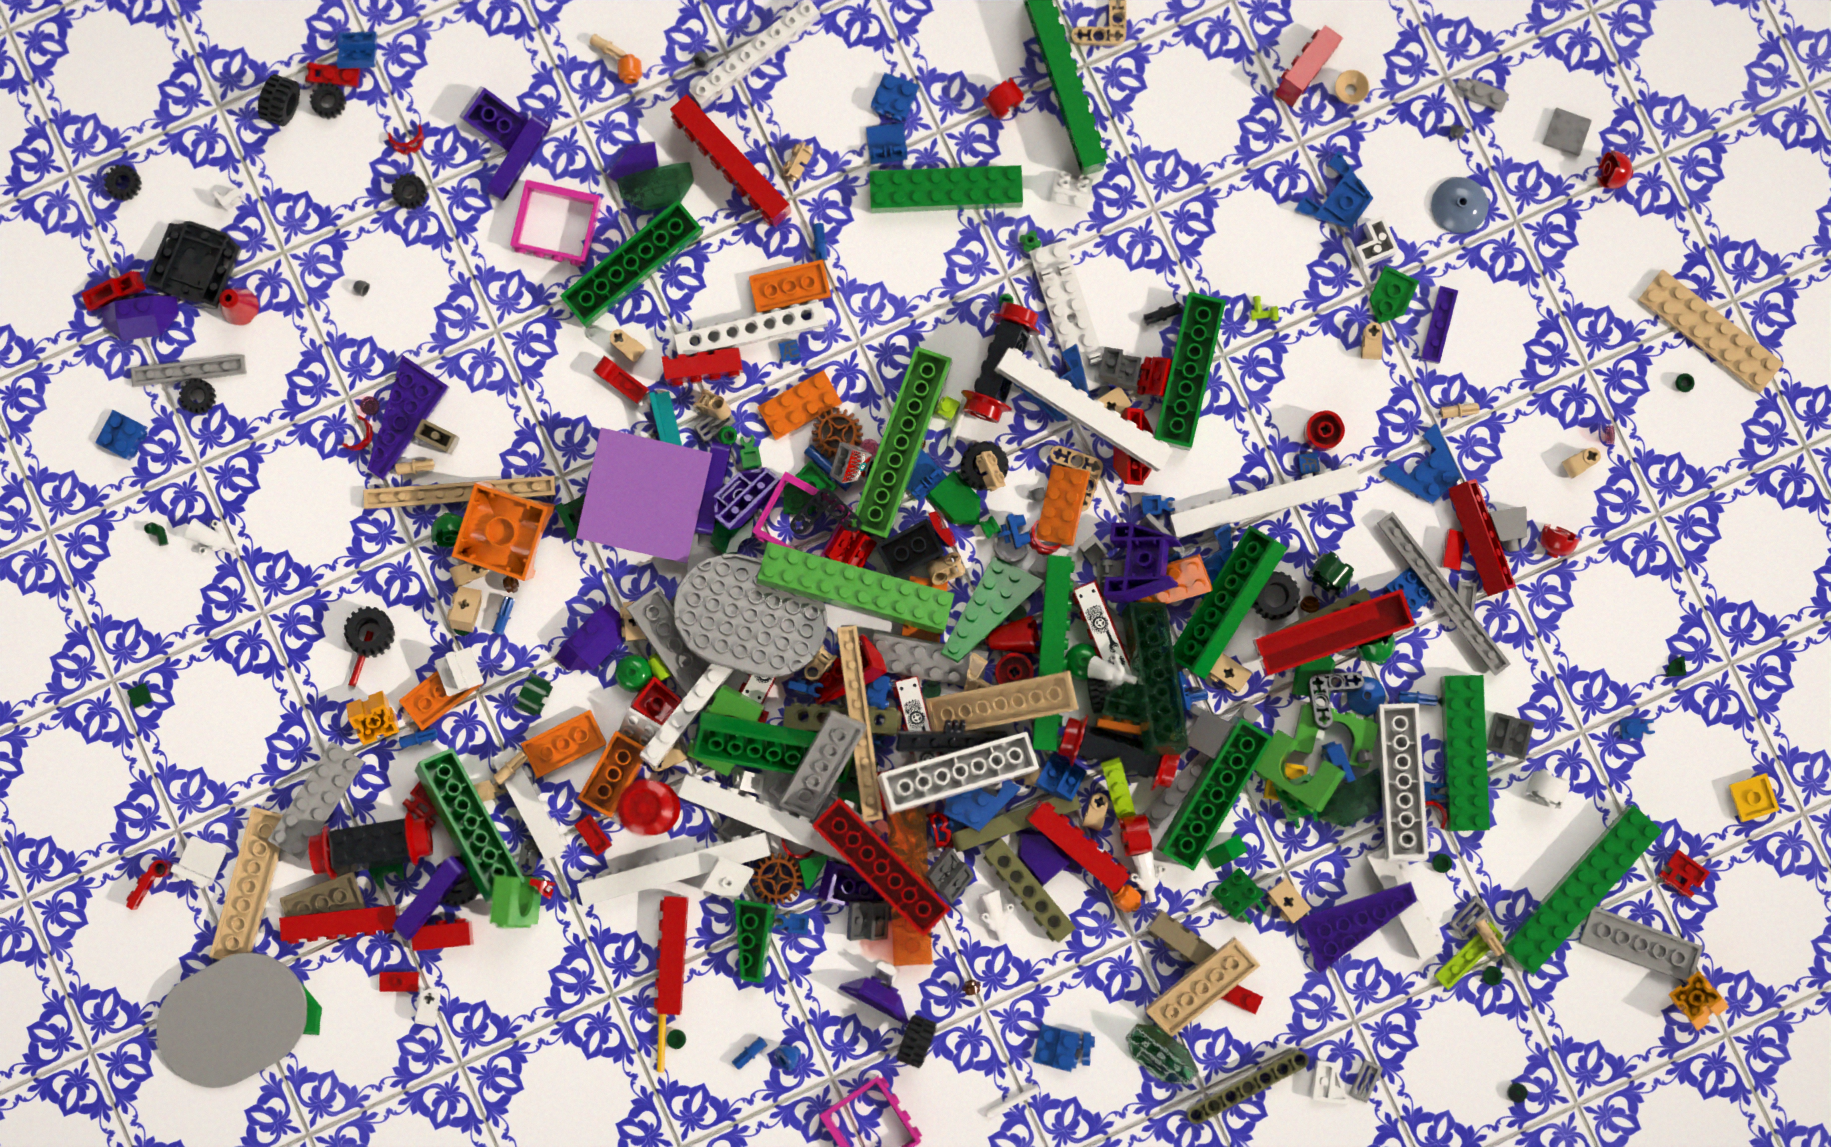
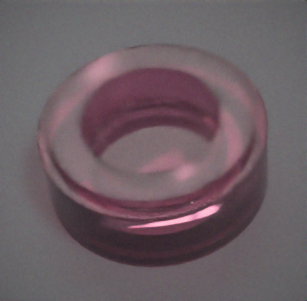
M367 396L361 400L360 409L365 415L373 416L379 412L380 403L376 398Z
M1607 425L1605 427V443L1607 445L1615 443L1614 425Z

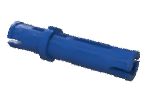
M812 444L804 451V454L821 468L831 481L834 480L845 492L850 489L854 482L841 483L831 477L830 472L833 464Z

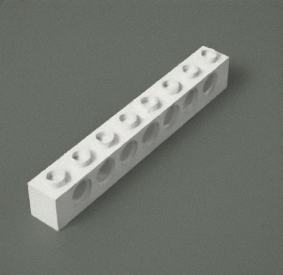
M810 0L802 1L689 89L690 96L703 110L820 19V12Z
M811 300L807 302V305L800 306V304H794L786 310L776 308L771 310V313L764 315L763 312L752 314L751 318L737 317L733 319V322L729 323L720 321L711 327L702 325L696 327L694 331H689L688 329L678 331V334L674 335L678 355L685 354L694 357V354L697 352H709L710 354L714 350L741 347L828 327L823 301ZM804 312L812 314L809 320H803L801 316ZM787 316L793 318V322L789 325L783 323V319ZM769 320L775 323L771 329L764 327L765 323ZM755 325V332H746L747 326ZM730 329H736L738 331L735 337H729L727 335ZM712 333L719 335L718 340L715 342L709 340V336ZM699 338L700 343L697 346L690 344L691 339Z

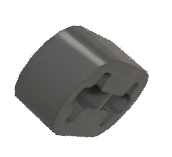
M533 839L524 841L520 850L518 868L524 876L533 874L537 866L540 850ZM530 842H532L535 851H531L530 856H528L529 851L526 849V845H530ZM528 858L530 859L529 866H532V869L526 873L525 869L522 868V864H526Z

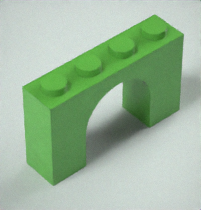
M724 684L721 688L716 689L712 697L715 700L712 705H708L705 713L722 716L731 715L739 719L758 722L765 706ZM691 738L687 746L689 749L687 755L728 777L735 764L693 757L694 738Z
M1307 702V705L1301 706L1293 738L1299 742L1293 751L1309 755L1313 752L1316 735L1319 731L1313 723L1310 702ZM1331 708L1333 722L1344 725L1351 734L1352 744L1348 757L1349 764L1362 769H1368L1370 762L1359 764L1357 762V753L1360 749H1368L1371 753L1373 752L1379 724L1374 723L1375 719L1364 717L1359 719L1356 718L1354 713L1345 712L1343 715L1337 713V709ZM1323 711V712H1321L1322 717L1320 718L1319 721H1322L1323 724H1325V723L1327 722V720H1324V719H1323V713H1324V711Z
M1277 729L1272 741L1254 769L1258 772L1257 776L1264 781H1267V779L1271 780L1273 787L1281 792L1283 789L1289 792L1287 796L1296 802L1298 800L1305 803L1303 806L1311 812H1314V810L1321 812L1346 772L1324 760L1308 783L1293 785L1286 776L1285 767L1288 758L1299 742Z
M495 875L489 923L496 924V928L503 929L531 928V925L538 924L541 893L537 887L531 886L529 882L531 878L543 881V878L523 876L525 882L520 888V877Z

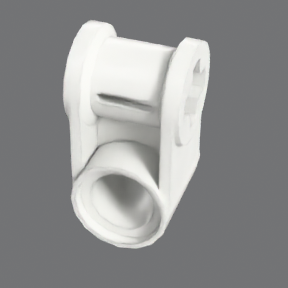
M428 988L421 994L415 1016L416 1024L435 1027L440 1002V992L436 988ZM430 993H432V997L435 998L431 1002L429 1001V998L426 997Z

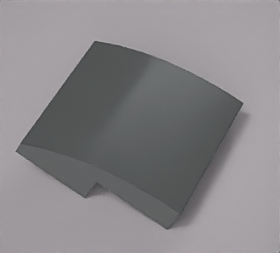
M1105 347L1098 377L1114 386L1135 391L1142 358L1123 355V349Z
M1495 712L1487 742V750L1525 760L1535 723Z
M947 847L924 876L948 903L953 904L973 879L974 874L965 862L960 861L954 850Z
M883 900L849 901L846 939L850 941L888 939L890 903Z

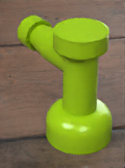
M1261 296L1253 297L1254 310H1251V321L1262 318H1271L1272 321H1279L1278 306H1272L1270 310L1262 311Z

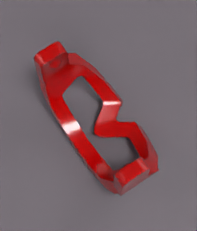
M421 124L418 125L419 131L416 137L407 143L395 142L391 132H388L391 146L403 155H408L409 152H418L425 139ZM419 140V143L415 147H411V145L415 144Z
M360 415L357 418L364 421L366 425V438L353 446L342 443V446L352 451L366 448L372 442L374 435L371 423Z
M1037 520L1029 530L1031 549L1036 550L1038 554L1050 555L1057 552L1062 544L1046 546L1037 539L1035 535V527L1039 523V520Z
M1425 801V805H1434L1439 809L1442 815L1440 828L1444 829L1448 818L1443 806L1434 801Z
M939 812L926 814L934 832L936 844L934 848L946 846L951 837V830L945 828L949 823L948 820ZM936 817H939L943 822L939 830L946 833L944 841H939L938 831L933 820Z
M781 837L782 847L793 858H806L814 852L811 849L803 855L792 854L786 847L785 838Z
M531 878L529 882L531 886L537 887L542 895L551 899L554 890L551 888L548 892L546 889L548 886H555V882L544 879L541 881Z

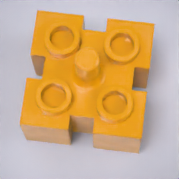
M383 690L369 695L368 700L364 702L358 699L346 704L348 719L353 728L357 730V735L363 745L378 740L377 736L381 734L387 737L399 732L397 716L392 707H389L388 699Z
M1700 971L1687 979L1689 984L1683 988L1679 985L1668 994L1676 1007L1685 1014L1697 1031L1710 1022L1708 1017L1713 1013L1717 1017L1729 1008L1724 998L1711 986Z

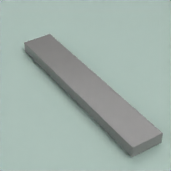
M245 355L131 367L133 387L191 381L190 379L193 378L211 379L247 374Z

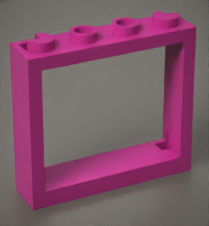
M526 179L510 246L515 249L514 252L519 254L529 252L533 253V256L537 258L547 256L552 257L551 260L562 263L565 260L570 261L571 265L581 267V264L587 265L602 202L601 197L595 194ZM532 192L593 205L581 257L520 243Z
M785 471L752 532L755 533L754 537L762 542L767 540L773 544L795 549L761 529L787 482L813 496L819 489ZM822 494V501L826 500L831 505L834 503L828 498V494ZM837 505L835 507L838 510L844 512V507L842 505ZM840 523L835 528L820 557H827L824 553L841 527Z
M879 1075L875 1076L819 1115L839 1147H851L830 1115L877 1084L913 1138L901 1147H915L921 1143L920 1137L922 1134L917 1126L913 1127L909 1122L911 1120L910 1115L906 1110H901L898 1105L901 1102L895 1093L891 1095L887 1089L890 1085L884 1076L882 1078Z

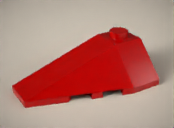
M862 634L858 637L864 684L866 685L885 674L887 668L881 653ZM841 657L836 658L833 662L834 666L830 671L825 672L817 683L823 684L824 688H816V693L822 695L821 698L814 697L816 704L823 705L846 694Z

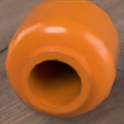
M626 54L623 58L619 59L617 62L619 79L626 84L637 83L642 77L641 60L633 54Z
M1129 884L1123 885L1116 894L1114 892L1112 894L1114 905L1124 913L1135 912L1141 906V894Z

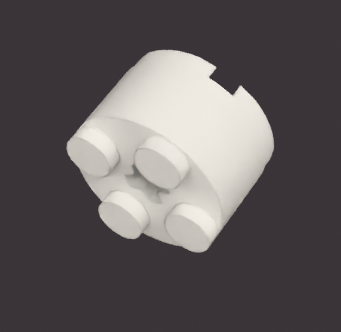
M1541 769V771L1533 772L1525 795L1530 794L1529 798L1544 806L1549 807L1550 804L1556 805L1554 809H1561L1570 789V780L1564 777L1557 778L1552 776L1551 771Z

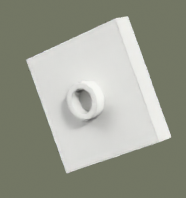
M718 857L701 884V889L734 901V899H738L754 871L750 867Z

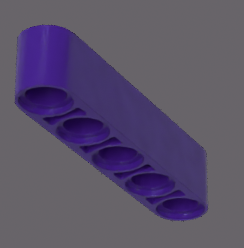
M535 113L530 117L490 181L486 192L501 201L507 199L549 132L552 125L549 121Z
M712 442L710 453H712L694 531V533L712 536L717 522L714 514L713 496L724 486L731 454V445Z
M454 856L447 858L396 920L392 928L406 941L413 938L463 877L467 868Z

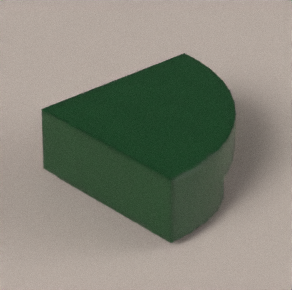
M1685 656L1678 657L1670 662L1666 669V677L1686 675Z

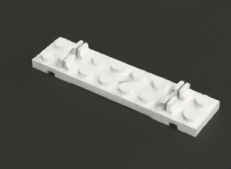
M1066 241L1030 251L1029 255L1061 351L1063 352L1077 343L1089 392L1111 385L1098 377L1103 352ZM1073 315L1074 320L1071 322L1068 321L1067 316ZM1065 360V363H1066V366H1067V369H1068V372H1069V371H1071V368L1069 367V365L1067 364V362H1066V360Z

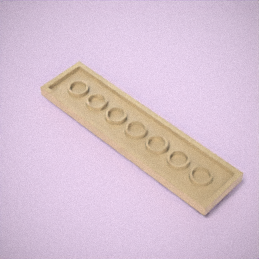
M1664 269L1658 273L1638 299L1758 394L1763 391L1784 364Z
M1070 671L925 699L932 731H943L945 720H951V725L952 720H958V725L960 720H965V731L1078 709Z
M252 807L209 957L221 960L237 953H252L282 850L269 842L268 838L283 817V814Z

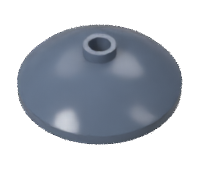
M1454 177L1441 183L1435 190L1431 200V211L1434 219L1443 229L1457 234L1468 233L1479 227L1485 220L1488 213V198L1483 188L1477 182L1465 177ZM1459 200H1464L1465 205H1461Z

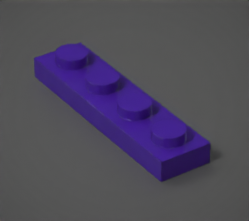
M1439 286L1421 360L1435 364L1440 363L1459 290Z

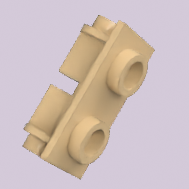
M806 142L795 144L791 151L792 157L786 161L782 169L784 171L782 176L790 175L789 179L793 182L800 179L805 169L799 163L802 162L806 165L813 154L812 147L808 145L804 147Z
M992 451L982 452L980 455H977L976 463L980 473L986 471L988 473L983 476L987 489L993 492L1000 487H1005L1004 475L999 470L997 458Z

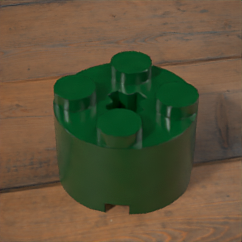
M1330 551L1328 554H1321L1308 571V574H1312V580L1325 591L1333 590L1335 591L1334 595H1340L1352 579L1354 568L1347 563L1341 562L1339 556Z
M530 672L528 676L532 678L525 681L517 698L519 704L515 703L514 707L535 717L536 714H541L545 706L542 701L544 697H549L553 686L550 685L551 681Z

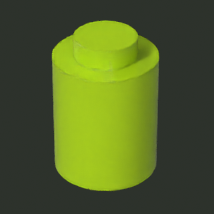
M657 653L648 657L650 659L648 664L651 671L659 681L662 682L672 676Z

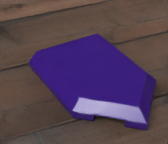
M655 141L628 145L606 176L637 198L659 169Z
M1020 830L1018 858L1043 887L1069 865L1071 860L1059 846L1042 832Z

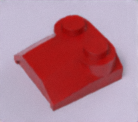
M654 676L639 691L631 702L630 707L663 726L682 700Z

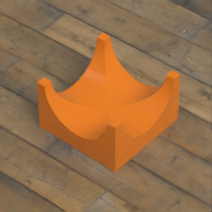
M486 481L474 483L452 557L522 581L532 579L536 572L534 570L537 549L544 529L552 514L555 513L556 505L511 494L494 487L492 483Z

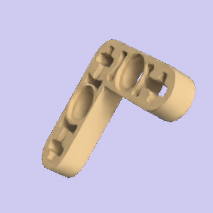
M1109 0V27H1076L1071 34L1072 42L1078 46H1121L1126 38L1127 0L1120 1L1119 9H1116L1115 0ZM1120 14L1123 17L1122 22L1115 23L1112 20L1113 15ZM1078 32H1081L1083 36H1088V32H1091L1090 41H1087L1088 37H1082V40H1078V37L1075 36ZM1101 32L1104 35L1103 40L1096 41L1093 38L1094 33ZM1107 32H1110L1109 36H1115V33H1119V36H1122L1119 41H1116L1114 37H1109V41H1106Z
M1059 445L1054 446L1050 451V459L1056 464L1085 470L1082 469L1085 464V458L1089 459L1088 464L1098 463L1097 467L1100 469L1095 470V472L1091 471V467L1086 466V471L1090 472L1089 480L1093 482L1094 486L1093 489L1086 490L1085 494H1091V496H1086L1085 498L1087 506L1084 505L1081 511L1084 512L1091 505L1103 470V463L1098 458ZM1061 450V454L1067 456V452L1071 453L1068 457V463L1064 462L1066 458L1060 457L1059 460L1055 459L1053 452ZM1073 456H1079L1082 459V463L1079 466H1074L1071 463Z

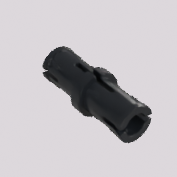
M1177 302L1164 308L1161 306L1156 311L1144 314L1143 318L1146 321V326H1149L1161 320L1163 322L1167 321V318L1177 314H1182L1183 310L1180 307V303Z

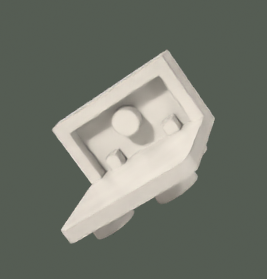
M192 836L188 841L179 864H173L170 871L175 873V877L186 881L187 878L192 880V884L199 888L212 886L226 855V850L196 836Z

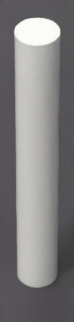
M964 396L962 397L947 444L951 448L955 447L966 413L963 411L967 400Z
M1035 1085L985 1112L988 1118H991L1040 1092L1038 1085Z

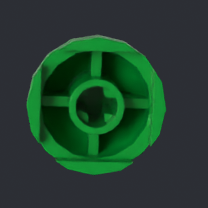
M446 512L436 518L431 526L432 542H437V546L454 547L463 517L452 512Z
M1393 633L1357 645L1360 656L1365 661L1375 663L1376 665L1386 663L1387 659L1395 652L1396 647Z
M1079 643L1073 645L1067 651L1064 657L1067 658V669L1065 670L1070 671L1071 678L1077 681L1092 679L1088 676V666L1091 658L1097 656L1094 646L1088 643Z
M636 654L627 655L622 658L616 665L614 672L618 685L625 691L632 693L639 692L653 677L648 660Z

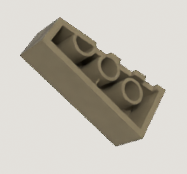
M1162 909L1156 912L1146 926L1149 929L1148 934L1156 940L1160 937L1165 941L1163 944L1172 952L1174 949L1181 953L1179 957L1187 963L1192 961L1198 966L1216 951L1214 947L1199 938L1188 928H1185Z

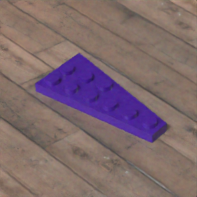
M403 354L385 408L383 421L377 434L376 444L373 447L367 470L383 481L414 439V433L422 418L425 420L429 418L450 388Z
M1412 882L1400 884L1299 918L1319 974L1418 901Z

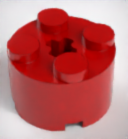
M1009 77L1007 81L1005 80L989 92L988 97H984L981 101L995 119L1001 120L1008 114L1009 108L1013 106L1015 109L1023 103L1025 95L1014 80Z
M1329 410L1315 413L1304 426L1305 442L1317 451L1333 449L1342 441L1345 434V426L1340 416ZM1323 427H1325L1326 432H1328L1325 435L1322 434V431L1320 430Z
M1009 653L1003 656L995 668V679L998 685L1030 679L1034 676L1032 663L1026 656L1020 653ZM1013 668H1016V671L1020 673L1015 678L1012 677V674H1009V671H1012Z
M1146 814L1118 818L1120 830L1123 829L1119 834L1121 844L1125 843L1123 845L1125 857L1148 853L1153 850Z

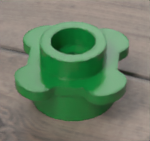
M1031 230L1029 234L1019 237V241L1023 243L1024 251L1026 252L1041 246V241L1038 240L1037 232Z

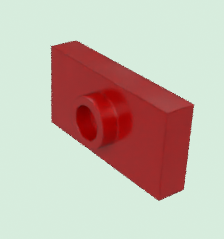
M591 814L574 825L596 857L613 845Z
M379 972V992H419V972Z

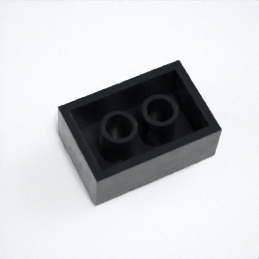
M927 519L875 545L889 574L896 578H901L944 555V551Z

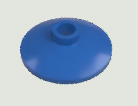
M1363 677V686L1356 692H1347V701L1356 713L1371 715L1377 712V707L1380 704H1384L1385 690L1378 680L1372 677ZM1365 692L1370 693L1371 697L1369 699H1365Z

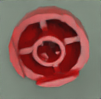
M1611 150V153L1606 152L1598 167V170L1602 169L1601 177L1597 176V181L1601 187L1607 189L1623 187L1632 178L1634 173L1630 158L1619 151Z
M1545 524L1540 535V543L1548 551L1547 555L1558 558V556H1568L1575 551L1581 539L1580 537L1575 538V533L1557 526L1553 529L1550 528L1551 524Z

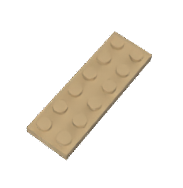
M1234 936L1149 1004L1145 1010L1170 1037H1173L1261 965Z

